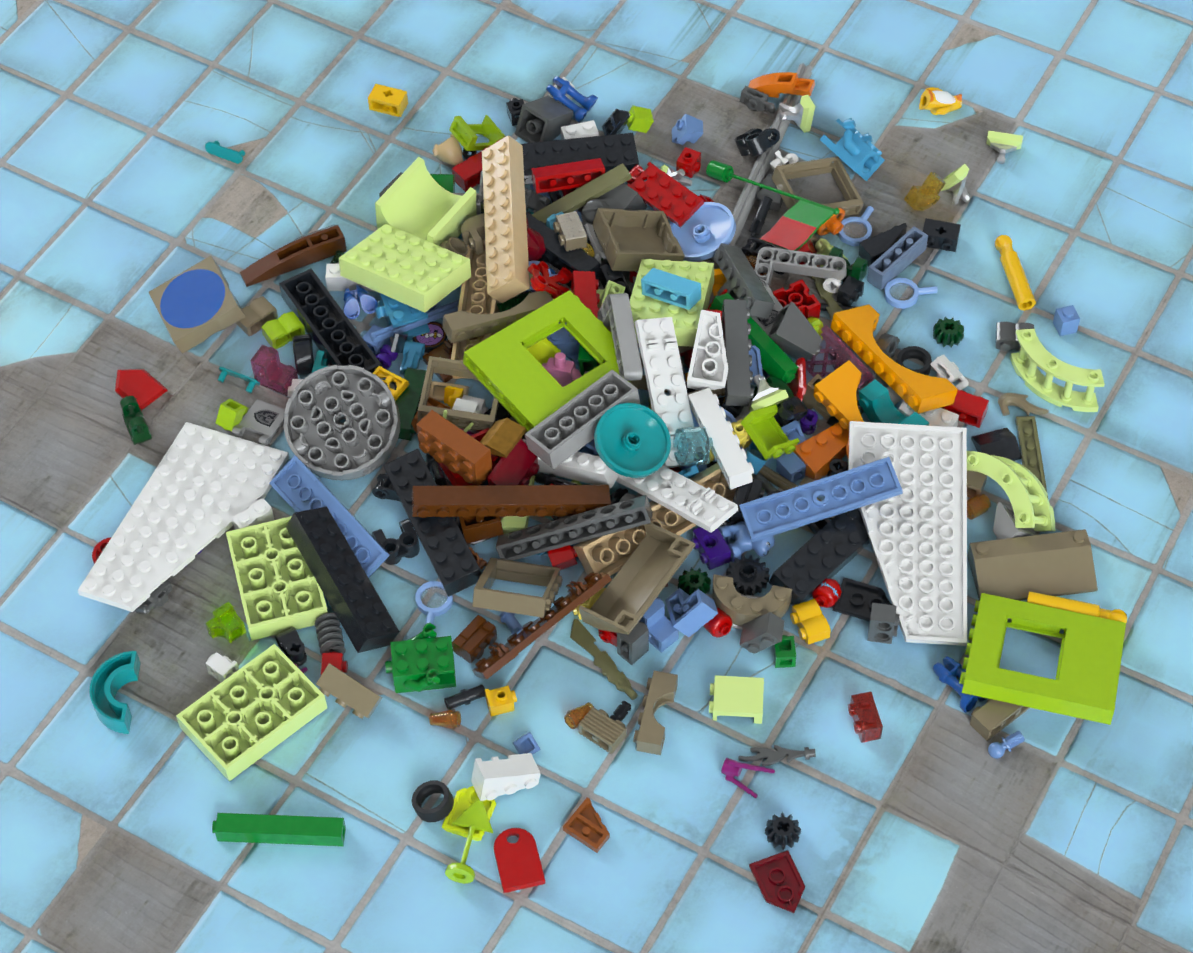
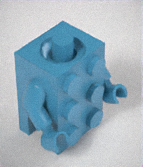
M838 118L836 121L846 130L842 138L835 144L826 135H823L820 141L867 181L885 161L880 156L882 152L871 143L873 139L869 133L862 135L855 129L856 124L852 118L844 122Z
M378 292L379 301L377 302L378 307L375 314L378 319L385 317L388 326L392 325L395 328L428 318L427 312L424 313ZM424 324L403 333L408 334L407 341H411L412 337L429 333L430 329L428 324Z

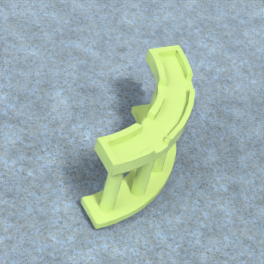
M1035 329L1016 330L1015 333L1021 346L1020 353H1011L1010 359L1016 374L1025 381V385L1037 396L1056 406L1071 407L1074 411L1098 412L1099 407L1094 389L1095 387H1104L1105 385L1101 369H1084L1067 364L1057 359L1045 349L1039 341ZM1037 366L1046 372V377L1037 369ZM1053 376L1066 381L1065 387L1052 382ZM1073 384L1087 386L1086 392L1073 391Z
M967 451V471H976L991 477L1006 492L1013 507L1015 528H1034V531L1038 532L1055 531L1054 511L1047 498L1048 494L1042 483L1029 469L1005 457Z

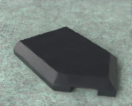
M843 578L840 587L842 593L834 604L832 611L870 621L872 603L892 604L887 599L882 588Z

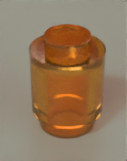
M977 494L967 500V518L970 520L987 512L988 508L991 507V502L985 494Z

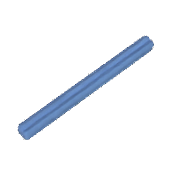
M459 300L428 311L427 319L395 328L390 325L372 332L370 338L372 342L376 343L394 336L395 332L403 333L443 318L445 314L458 311Z

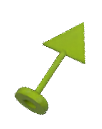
M479 799L452 823V825L470 828L461 862L451 863L445 870V875L458 883H471L475 878L474 870L466 865L474 830L493 833L483 801Z

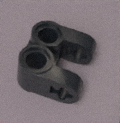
M752 128L734 140L741 156L749 154L757 156L775 145L780 139V133L774 128H768L764 131Z
M798 396L784 401L778 407V412L774 415V418L780 427H783L794 420L799 421L809 411Z
M409 519L399 522L402 534L397 540L394 538L386 539L382 529L372 532V536L390 554L384 561L388 565L399 563L402 557L413 558L419 554L418 536Z

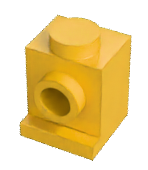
M509 685L489 690V688L485 689L486 702L491 717L515 711L514 702H517L515 691H510Z

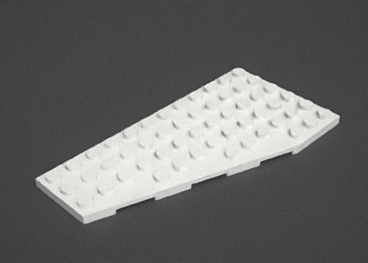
M850 421L848 470L889 457L903 490V494L860 507L859 509L892 605L897 606L896 614H900L899 625L905 642L966 646L967 428Z
M186 422L79 587V595L133 612L170 576L174 577L194 560L195 555L212 540L219 538L233 526L232 519L237 513L248 509L253 502L265 499L272 487L270 485L271 480L283 469L289 459V453Z

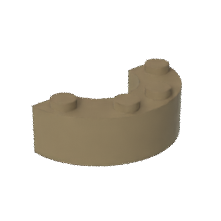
M714 574L712 597L716 608H720L729 615L733 624L742 627L743 624L768 612L782 618L790 607L792 589L772 585L771 590L765 596L747 598L736 591L732 577Z

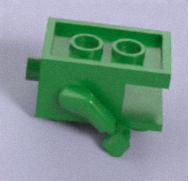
M427 623L423 627V631L405 641L390 642L392 661H385L386 673H393L396 693L456 687L451 636L436 637L437 633L433 631L436 626Z

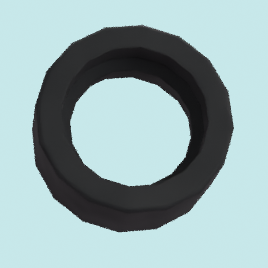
M908 346L898 353L896 363L907 368L903 364L904 360L918 359L925 366L921 369L910 370L929 375L932 359L928 351L921 347Z
M430 780L421 784L413 793L411 800L417 815L426 822L443 820L452 811L454 805L453 795L445 783L438 780ZM435 793L444 795L443 801L436 808H422V803L428 796Z

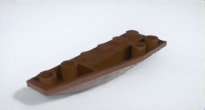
M331 225L300 236L259 259L241 271L240 275L246 287L335 256L347 251L345 237L338 225Z

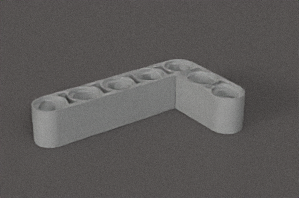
M763 247L759 250L754 269L763 285H769V287L774 271L826 279L835 278L837 280H842L847 275L846 261L841 257L773 247Z
M627 293L608 294L598 311V320H601L604 326H611L619 375L627 381L641 380L643 371L629 296Z

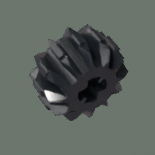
M782 812L780 817L774 814L772 820L767 821L765 834L767 835L768 843L773 842L774 848L781 845L782 850H784L786 845L792 848L794 842L798 843L801 828L798 827V820H792V815L785 817Z

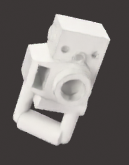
M944 354L937 357L930 364L936 370V377L947 378L952 384L960 378L961 382L955 386L958 390H963L969 385L968 380L959 371L958 366L954 362H950Z

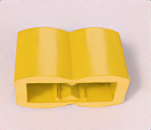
M815 599L792 606L790 618L794 625L797 624L801 640H805L809 645L830 638V626Z

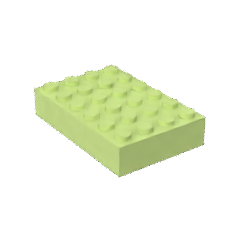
M384 224L339 257L340 275L424 313L471 277L469 258L388 224Z
M642 259L630 298L633 322L641 319L672 317L678 346L694 347L701 310L708 309L715 281L714 263ZM652 268L699 282L701 283V299L690 310L642 295L641 279Z
M292 516L226 532L251 641L277 635L291 627L298 630L314 626L319 616L328 613L323 591L286 528Z
M273 644L176 715L182 731L230 782L327 709L325 695Z

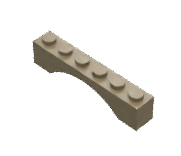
M536 291L529 293L517 306L503 312L475 314L457 311L443 315L442 328L450 343L501 331L553 299L546 291Z

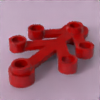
M540 261L538 265L532 263L528 267V271L533 275L530 282L534 290L546 291L552 294L553 299L569 291L568 288L557 284L558 282L566 284L571 281L572 273L568 269L562 268L557 275L550 277L549 267L545 262Z

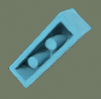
M652 268L641 279L642 295L690 310L701 299V283L655 268Z

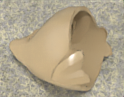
M451 134L450 138L441 144L434 145L432 152L440 161L453 166L463 162L462 148L454 135Z

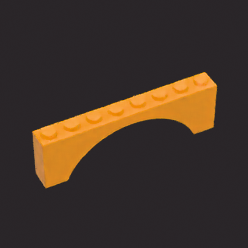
M868 304L834 313L830 328L915 412L920 414L954 403L958 389L947 378L932 377L907 369L889 358L880 349L873 336L880 314Z
M850 360L814 386L813 393L816 401L822 403L826 407L827 412L831 416H835L839 420L841 427L848 431L850 421L864 422L858 409L856 396L862 373Z

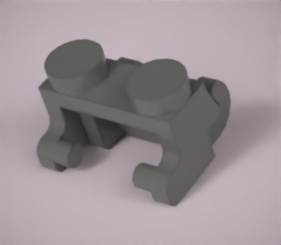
M525 187L526 210L530 208L535 213L551 204V200L548 197L536 194L533 190H528Z

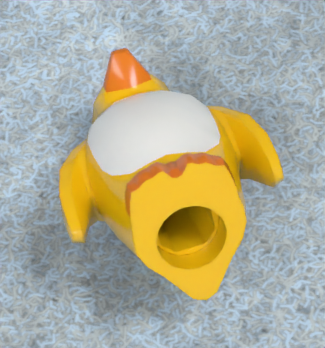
M927 88L921 95L919 109L930 110L934 115H945L962 107V94L952 96L949 92L939 88Z

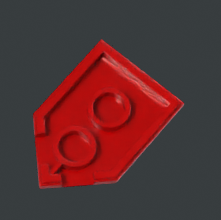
M805 358L796 360L795 364L799 368L795 373V378L790 383H787L794 397L798 396L801 402L807 389Z
M144 369L117 370L115 392L122 398L134 396L141 411L168 391L167 388Z

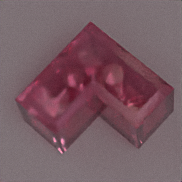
M262 345L250 360L254 379L260 382L261 386L282 395H288V386H291L292 379H298L297 370L291 365L280 363L279 353L276 349Z

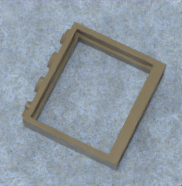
M839 157L776 166L772 180L777 189L793 195L795 194L787 181L788 179L831 173L846 201L824 204L825 206L834 209H844L845 218L859 215L864 205ZM780 194L788 210L798 202L796 199Z
M429 356L418 407L417 422L431 410L442 417L444 410H447V420L458 428L465 429L473 422L474 425L470 430L482 431L487 428L490 429L496 421L499 401L495 397L493 398L490 415L427 406L434 373L477 379L461 360Z
M490 558L474 587L472 607L544 618L546 612L550 611L551 604L554 603L555 595H558L559 587L562 586L563 579L560 576V568ZM495 579L547 587L543 597L491 589Z

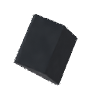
M1008 428L971 437L977 452L1005 457L1013 461L1019 460L1022 457L1016 437Z

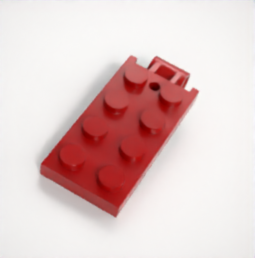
M648 162V167L645 171L636 164L629 171L632 179L626 181L628 183L627 186L635 190L643 201L656 211H664L666 217L680 228L704 204L702 198L651 162Z

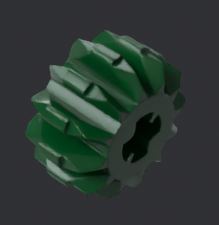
M945 316L944 320L939 319L933 327V339H936L937 344L942 343L943 347L949 345L952 348L953 344L958 346L964 337V326L961 325L960 320L954 321V318L948 319Z
M691 567L690 572L684 570L682 575H679L678 589H682L687 594L691 595L697 589L705 594L710 592L711 579L708 577L707 572L701 573L700 568L694 571Z

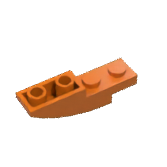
M779 72L759 76L751 80L748 87L774 98H779L780 93L811 96L815 80L798 78L797 73Z

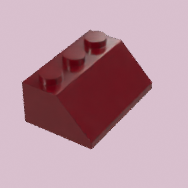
M522 439L518 441L506 458L501 457L487 477L488 486L529 485L531 477L537 474L539 470L538 457L528 449V445Z

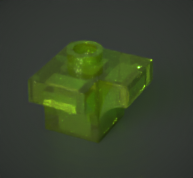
M229 601L213 611L214 618L205 623L208 634L212 638L224 637L229 643L247 633L244 622L237 615Z

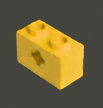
M375 84L368 96L369 110L401 117L408 105L407 91Z

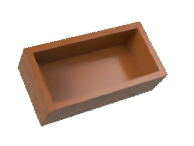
M431 410L416 424L421 451L433 456L438 463L446 465L451 472L462 476L467 483L479 486L492 472L491 449L435 411Z

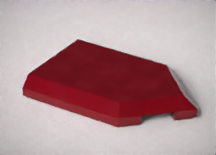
M786 850L749 864L765 902L795 913L805 890V884L789 851Z

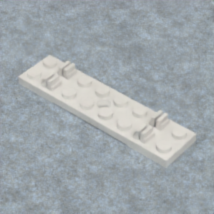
M672 317L636 320L634 323L651 407L664 421L671 437L670 454L663 465L667 468L699 465L701 458ZM664 390H668L670 395H665Z
M664 465L647 477L630 478L619 474L616 480L620 484L642 495H646L647 498L710 533L738 511L737 504L716 494L715 490H711L709 487L705 488Z

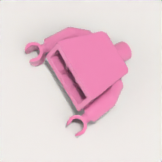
M561 352L556 353L555 358L551 357L547 363L542 364L562 387L582 376L579 370L576 369L575 363L566 360V355Z

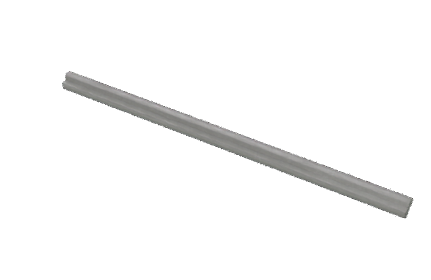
M804 63L800 64L796 71L798 78L810 79L813 68L810 65L805 66ZM786 94L782 103L795 107L800 102L802 95ZM779 109L771 127L779 131L780 139L767 151L758 155L748 177L749 180L762 183L770 169V162L774 160L775 152L778 151L791 120H780L779 114L783 112L781 109ZM746 182L732 213L736 222V231L729 245L735 246L761 187ZM712 257V263H714L715 267L718 266L714 257Z

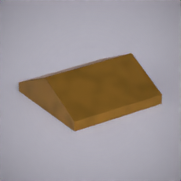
M509 418L495 421L480 443L491 449L492 455L506 458L527 430Z

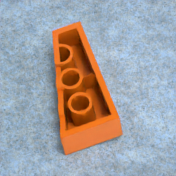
M837 423L795 446L796 450L793 452L806 465L805 476L814 480H820L823 476L827 475L832 460H842L846 455L849 431Z

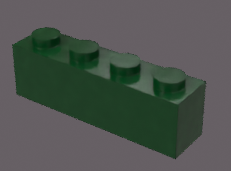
M408 367L406 369L404 379L409 382V386L396 400L400 414V433L398 439L411 441L413 434H416L411 423L418 411L426 370Z

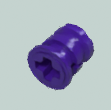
M808 410L809 412L800 419V427L802 433L811 435L816 430L818 415L815 411Z

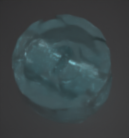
M705 426L683 427L675 431L673 447H677V452H674L677 463L680 466L709 464L710 449L713 448V440L711 437H708Z

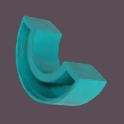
M876 379L859 391V405L863 408L870 422L929 426V422L917 412L910 416L902 414L891 401L889 390Z
M137 651L123 652L106 660L96 670L90 683V699L97 717L106 727L118 733L129 734L132 715L128 704L117 701L115 696L123 685L138 681L141 662Z

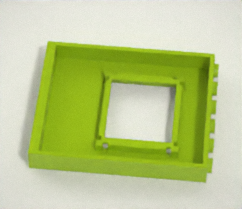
M570 290L464 351L463 364L516 421L526 428L527 432L611 370L619 374L612 332ZM563 327L600 364L564 387L527 350Z
M982 593L980 601L976 600L974 612L978 613L977 615L973 614L971 626H975V628H970L968 640H971L972 643L967 642L965 654L969 655V658L964 657L962 669H965L966 672H961L959 684H963L962 693L1111 725L1115 710L1126 623ZM1008 618L1012 619L1011 623L1007 622ZM1007 627L1062 639L1055 680L999 668Z

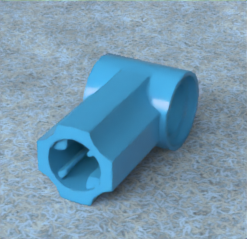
M406 340L400 374L405 375L407 367L418 369L419 362L423 359L422 356H424L425 352L424 343Z

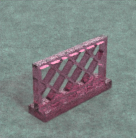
M825 325L821 329L823 333L820 335L822 336V341H826V348L821 349L819 352L825 353L824 360L815 361L816 356H813L811 361H805L806 370L814 378L819 374L822 378H825V376L832 373L826 372L827 365L835 364V371L839 368V364H844L850 360L862 373L858 388L866 381L868 383L873 381L875 378L870 370ZM837 353L836 360H828V354ZM814 365H823L822 372H813Z

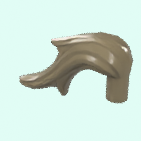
M1005 393L998 399L1003 416L1010 414L1008 406L1021 408L1027 416L1030 413L1036 415L1047 414L1049 410L1029 403L1025 400L1028 395Z

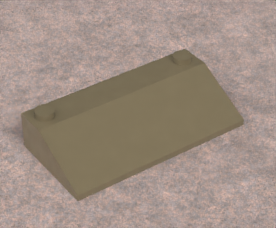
M653 523L645 524L646 537L591 609L580 605L579 611L582 621L599 630L629 635L696 546L695 543Z
M1086 529L974 542L969 545L967 557L979 601L982 593L1021 601L1027 600L1029 591L1051 596H1062L1098 590L1092 549Z

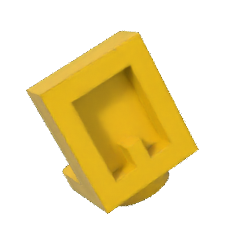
M446 386L444 403L448 404V407L452 409L456 398L462 399L464 389Z

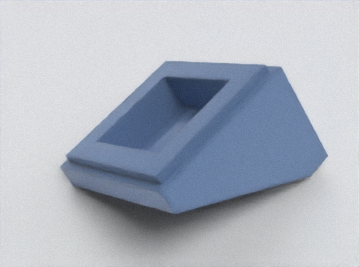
M531 732L523 734L512 742L519 754L531 753L533 755L541 750Z

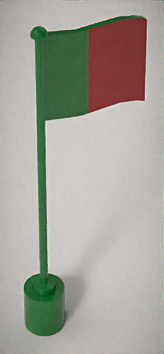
M715 160L710 161L706 168L707 176L727 183L732 178L799 200L780 218L770 231L759 238L761 241L783 249L797 251L822 224L834 214L837 215L840 212L838 208L834 209L735 175L732 166Z

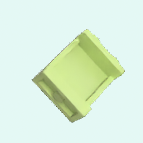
M715 675V682L710 683V695L714 696V701H709V713H713V721H717V716L754 717V723L762 724L764 678Z

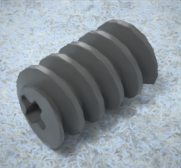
M325 613L315 621L321 655L322 653L329 652L345 653L346 649L344 648L343 635L341 634L342 629L340 628L341 623L335 613Z

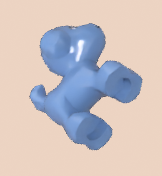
M744 521L737 522L734 525L718 527L727 545L731 540L736 541L729 544L732 563H734V558L741 560L742 553L754 550L760 557H765L775 544L774 535L752 542Z

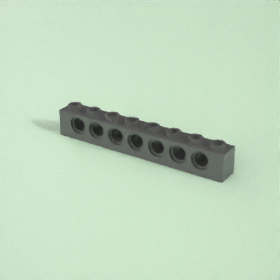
M644 495L498 536L496 549L500 559L513 561L649 524L652 520L653 511L647 496Z

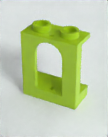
M485 115L482 124H467L461 116H455L449 129L466 151H481L498 140L505 138V135L488 115ZM476 134L485 136L489 142L476 143L478 139Z

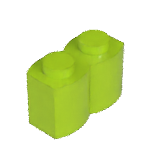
M294 312L284 313L278 319L267 321L261 327L263 336L273 349L281 348L288 342L293 341V337L296 335L305 334L304 325Z

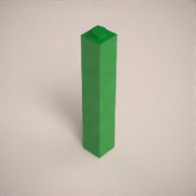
M729 293L716 296L709 310L722 311L724 299L734 300V298ZM750 316L747 319V323L751 324L748 339H751L752 346L755 345L760 349L762 368L770 377H776L785 383H790L795 378V373L799 367Z
M217 813V820L213 821L212 833H215L217 841L344 846L346 831L344 818Z

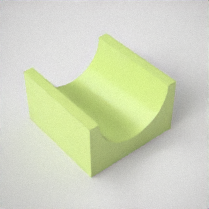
M418 157L375 202L377 229L384 224H388L439 246V244L451 237L458 238L462 233L461 227L464 221L477 215L476 190L470 187L463 196L455 195L445 190L429 174L424 160Z

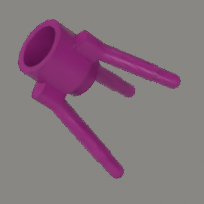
M726 758L721 773L726 775L725 780L734 783L754 798H757L758 795L734 777L740 776L742 768L775 773L774 769L741 763Z

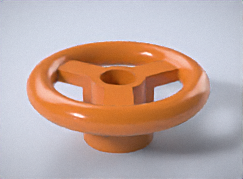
M838 208L840 210L839 217L836 218L838 214H834L816 231L817 234L820 236L830 232L833 235L838 234L844 227L841 222L844 219L845 210Z

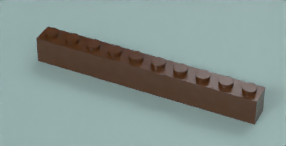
M609 485L412 487L413 517L421 518L458 516L563 517L611 505Z

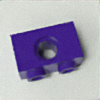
M701 527L693 530L691 541L696 545L694 549L699 551L701 562L706 564L709 570L731 562V550L718 528L712 533Z

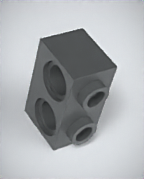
M872 603L867 641L892 643V637H897L900 614H896L897 606Z

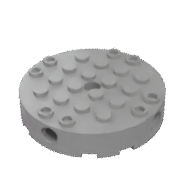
M332 365L319 369L303 379L296 386V390L291 398L288 399L284 412V433L288 445L293 453L314 474L320 477L341 481L363 477L380 467L388 459L396 446L400 433V414L397 403L387 385L377 375L364 368L353 365ZM346 419L344 425H338L339 421Z

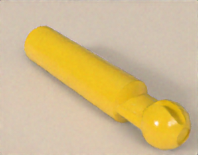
M1000 235L995 240V247L1001 254L1000 261L1020 310H1029L1036 304L1018 254L1012 248V239L1007 235Z
M1031 591L1028 593V603L1127 623V614L1121 609L1106 610L1101 609L1097 604Z

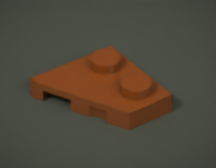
M588 797L563 826L564 832L596 853L610 838V833L606 826L602 824L598 812L596 813Z

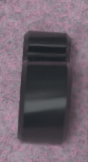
M310 334L296 335L293 337L296 372L298 375L311 374L314 365L312 337Z

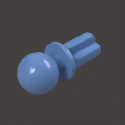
M1016 731L1006 738L1002 737L1003 742H993L989 745L988 753L992 758H1001L1006 749L1011 752L1012 748L1024 742V736L1020 731Z

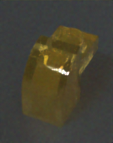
M930 172L922 186L913 185L904 200L914 210H926L936 204L941 198L938 194L946 183L936 172Z

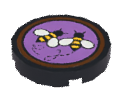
M435 321L427 323L430 332L412 337V341L424 343L425 353H429L444 344V341L448 339L442 328L443 324Z

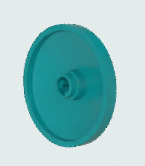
M636 403L615 405L603 414L595 428L594 442L600 458L611 470L622 476L642 478L652 475L663 466L670 454L671 437L666 424L657 413L643 405Z

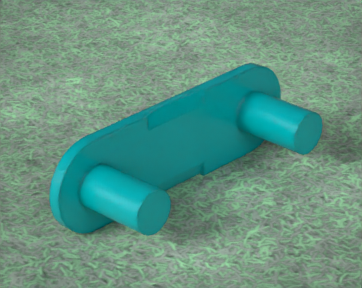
M218 141L205 144V149L209 154L237 164L243 161L244 150L238 152L222 147Z
M219 367L221 373L217 380L221 383L224 382L228 374L249 382L245 390L248 393H252L255 385H260V382L224 367Z

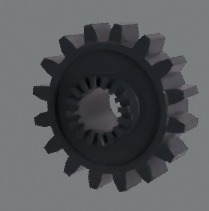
M742 555L741 560L734 558V563H729L726 576L733 578V585L738 593L753 596L757 592L761 593L762 588H767L770 575L769 568H765V562L759 563L760 558L753 560L752 555L749 556V559H746L744 555Z

